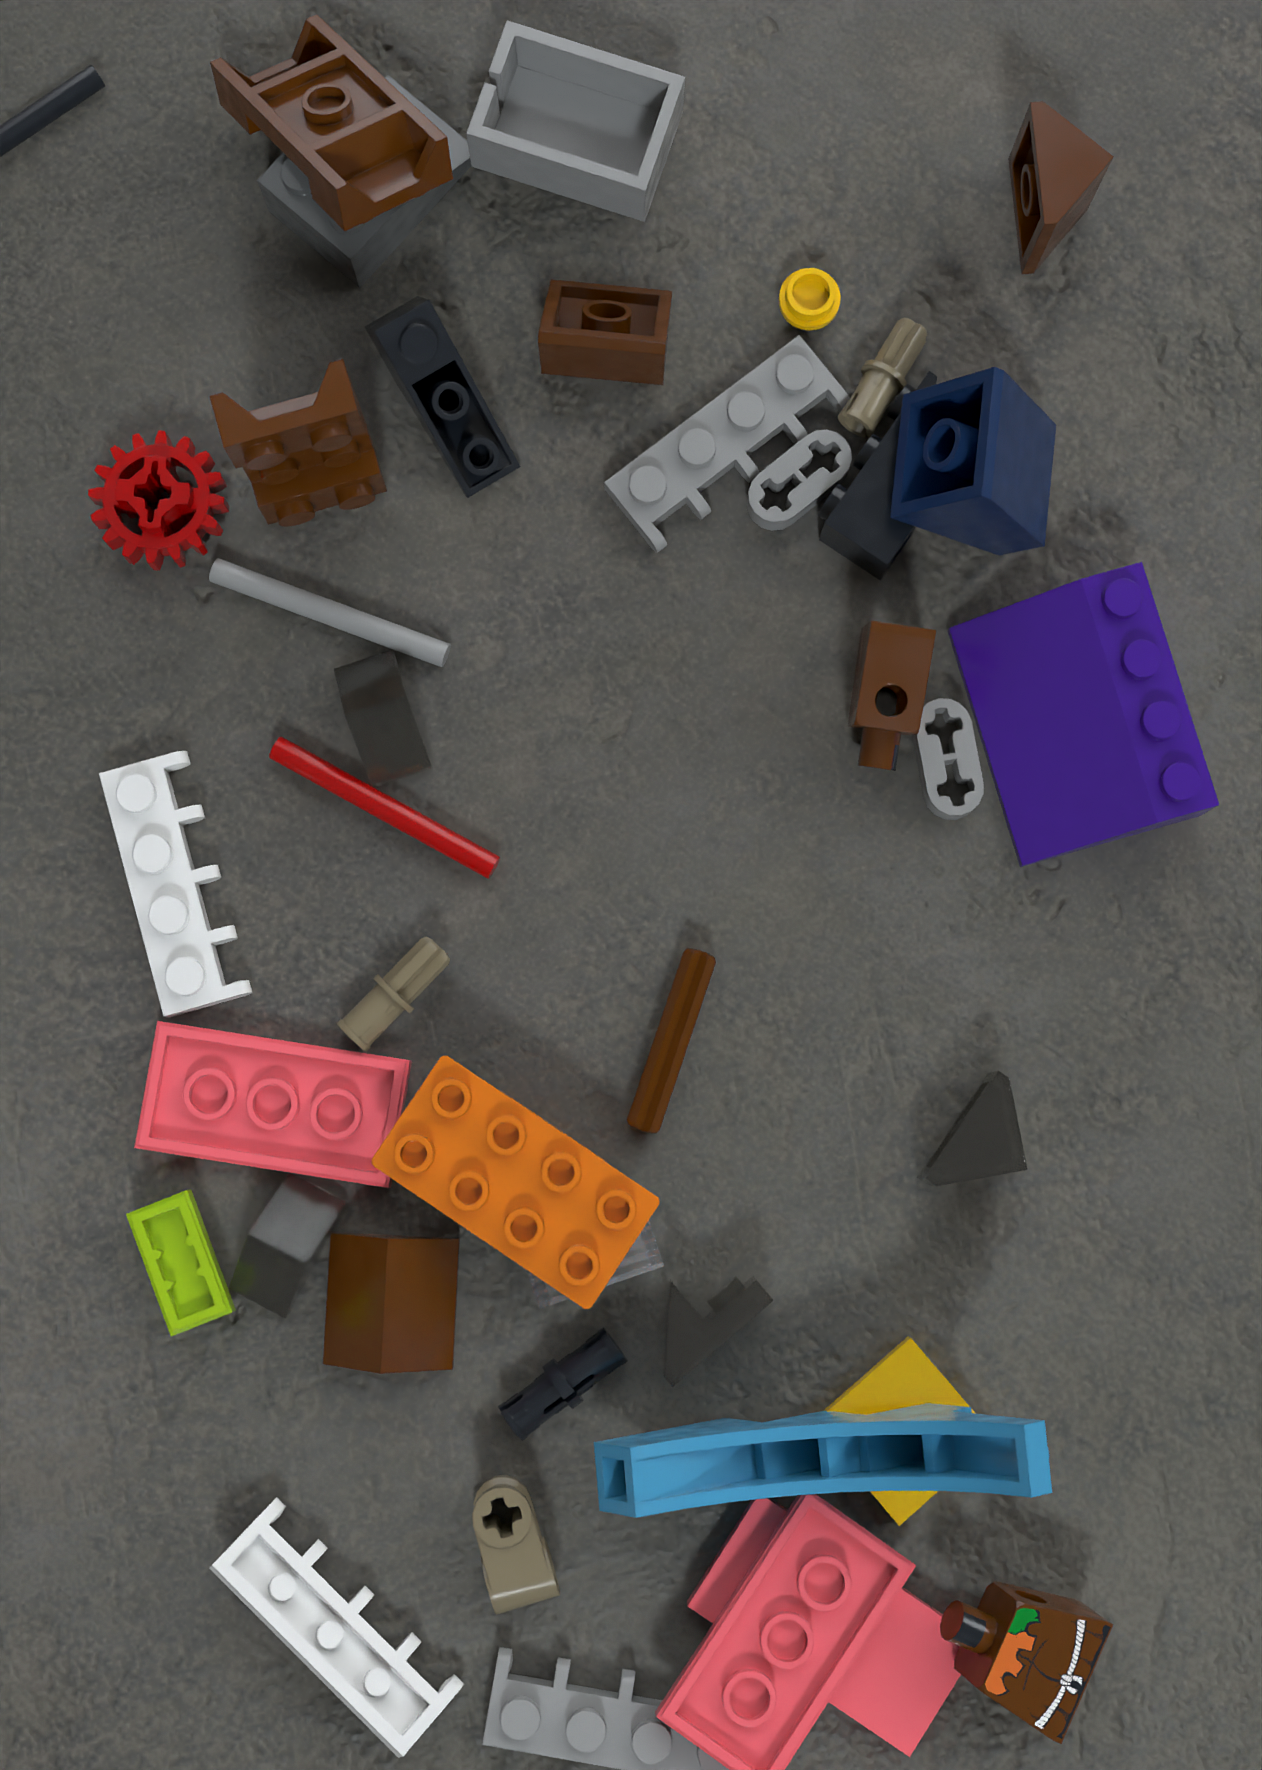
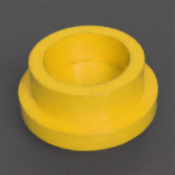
M817 268L800 269L790 274L783 282L779 293V308L783 317L792 326L808 331L821 329L835 318L839 310L840 290L836 281L826 272Z

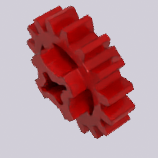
M158 430L153 445H147L139 433L132 435L134 450L126 454L121 448L114 445L110 448V451L117 461L112 468L97 465L94 470L105 484L104 487L88 489L90 499L96 505L103 507L90 515L92 522L98 529H108L102 539L112 550L123 546L122 555L130 564L135 565L145 554L147 563L153 570L160 571L164 556H171L180 568L186 566L184 551L192 547L197 553L204 556L208 553V550L202 541L203 536L206 533L221 536L223 533V529L213 517L214 514L229 512L230 506L226 499L215 494L227 487L226 481L220 472H211L215 462L206 450L195 455L196 447L190 438L182 437L176 446L173 447L171 439L165 431ZM178 466L188 471L196 479L198 488H192L190 483L179 482L176 467ZM165 489L170 499L164 498L160 500L161 492H164ZM159 502L158 508L154 511L148 505L149 503ZM121 513H126L130 518L139 519L138 526L142 530V536L135 534L125 526Z

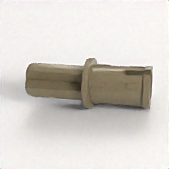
M901 318L896 322L875 359L865 361L861 368L863 377L853 395L838 415L839 422L853 434L864 438L867 435L870 438L876 431V427L890 402L907 385L904 378L926 343L927 330L921 324L915 323L909 318Z
M429 937L421 938L384 977L377 974L373 978L377 984L343 1019L337 1022V1025L351 1040L367 1052L371 1048L372 1043L404 1010L408 1013L414 1010L411 1003L449 965L450 958L448 954Z

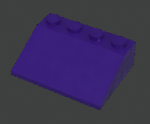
M1142 562L1073 581L955 625L947 630L1020 867L1196 818L1219 806Z

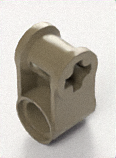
M508 1475L493 1476L484 1481L474 1498L472 1521L481 1553L483 1574L495 1614L498 1615L559 1596L560 1589L545 1536L542 1537L531 1495L526 1485L517 1478ZM503 1498L507 1507H516L513 1509L512 1521L510 1523L501 1524L498 1515L487 1516L492 1512V1500Z

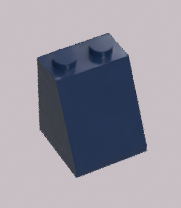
M991 367L903 394L890 518L999 556L1044 547L1056 424L1004 370L997 367Z

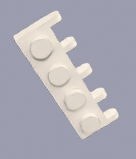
M177 751L99 773L163 1016L167 1018L253 993L249 980L235 981L229 985L225 984L216 945L237 939L236 929L234 925L214 930L210 928L199 885L219 880L221 878L218 865L194 869L183 826L203 820L205 818L202 805H192L178 809L169 772L185 768L191 764L187 751Z
M276 1497L212 1564L210 1570L398 1758L403 1757L459 1692L464 1683L453 1674L436 1691L406 1662L408 1657L420 1645L421 1640L411 1632L394 1650L358 1614L372 1599L374 1594L364 1586L347 1603L311 1567L328 1548L318 1539L301 1557L269 1525L281 1516L286 1507Z

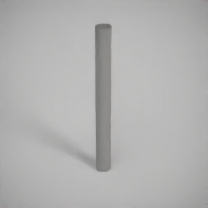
M219 558L214 561L211 567L209 581L439 667H443L448 658L451 644Z

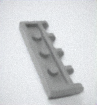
M798 335L604 482V489L648 545L658 553L667 546L664 536L656 528L658 524L685 504L688 505L700 520L711 513L710 506L700 494L703 490L734 467L750 483L760 472L749 455L782 430L796 444L808 435L803 425L799 422V417L824 398H827L838 412H841L850 397L802 337Z
M499 1647L482 1745L621 1770H729L656 1717L655 1711L662 1700L632 1695L636 1671L622 1668L618 1692L567 1684L571 1659L561 1657L557 1658L554 1681L511 1674L509 1672L513 1663L512 1649Z

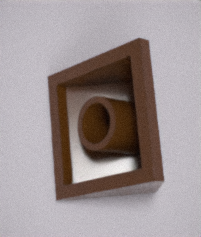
M1044 101L1030 102L1008 158L1021 274H1034L1088 210L1114 157Z
M551 279L538 333L541 374L663 385L672 291Z
M330 1233L323 1364L379 1374L453 1370L460 1238Z

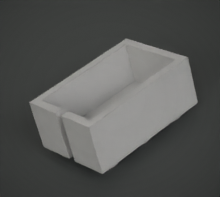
M507 20L489 69L490 84L484 82L466 133L471 167L645 222L683 114L685 77Z

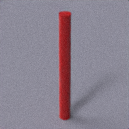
M279 737L270 751L269 758L483 877L489 879L495 871L501 858L498 855L284 737Z

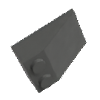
M389 75L385 79L447 136L453 180L347 231H344L312 199L308 177L284 153L257 180L269 212L359 288L471 167L468 141Z

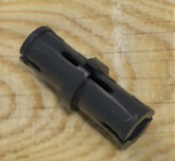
M602 1327L596 1334L586 1340L584 1344L559 1362L553 1358L543 1366L545 1371L543 1374L533 1380L531 1384L519 1393H516L506 1402L500 1404L498 1408L511 1429L523 1441L528 1435L538 1429L540 1425L555 1414H558L568 1405L574 1409L584 1400L581 1395L591 1389L593 1385L606 1375L624 1365L628 1360L611 1335Z

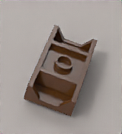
M317 14L306 19L292 57L248 77L221 57L210 62L220 105L250 135L260 130L264 132L308 177L312 199L344 231L359 224H364L413 198L420 197L428 191L453 180L447 136Z
M343 359L329 363L318 392L255 410H245L223 392L210 396L223 447L235 468L243 467L252 483L258 508L268 525L277 522L280 526L284 527L300 525L313 519L316 511L337 505L343 510L360 508L372 503L375 500L376 494L387 492L375 446Z

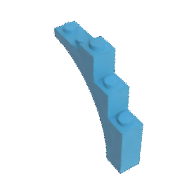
M925 1403L868 1415L836 1411L827 1412L825 1410L767 1422L721 1418L594 1442L599 1511L634 1518L736 1501L839 1492L955 1491L1030 1498L1052 1493L1045 1420L972 1413L971 1407Z

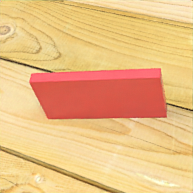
M157 1021L134 1148L391 1188L392 1178L372 1165V1158L404 1112L412 1061Z
M797 1495L655 1711L656 1717L729 1770H785L916 1565L819 1495Z
M771 1498L751 1500L687 1600V1606L711 1623H714L787 1512V1509ZM902 1587L831 1697L829 1703L910 1757L961 1676L954 1669V1659L960 1646L942 1638L940 1623L943 1614Z

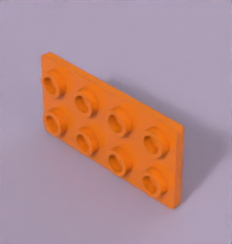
M441 1056L372 1158V1165L584 1309H590L660 1203L659 1198L655 1194L449 1056Z

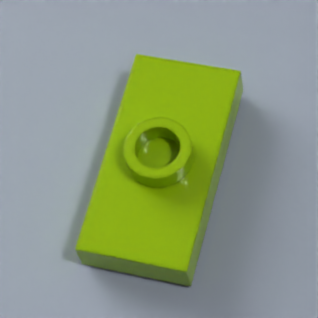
M191 1189L126 1214L171 1337L236 1311Z

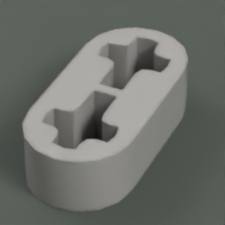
M827 429L816 430L803 437L762 470L751 482L747 496V510L753 522L767 530H783L794 524L831 494L838 484L841 485L846 479L852 461L851 448L846 439L834 431ZM814 449L821 455H825L830 451L836 455L832 466L834 472L830 473L822 467L808 478L802 474L811 465L813 457L811 451ZM791 482L793 483L795 488L789 492L785 503L787 510L782 512L777 506L770 507L768 510L762 507L765 497L763 489L768 487L772 492L777 493Z
M938 698L928 702L923 707L919 733L912 735L923 798L927 808L934 815L942 819L957 820L967 816L979 805L984 794V782L972 720L968 711L959 702L952 699ZM935 714H943L945 723H956L958 730L953 732L948 738L950 754L943 755L938 735H927L925 730L935 720ZM952 764L957 784H967L969 787V792L960 798V806H953L949 796L939 797L937 789L947 780L945 765Z

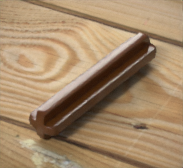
M687 948L682 954L627 1117L628 1124L635 1129L656 1134L661 1128L716 964L715 957L709 953Z

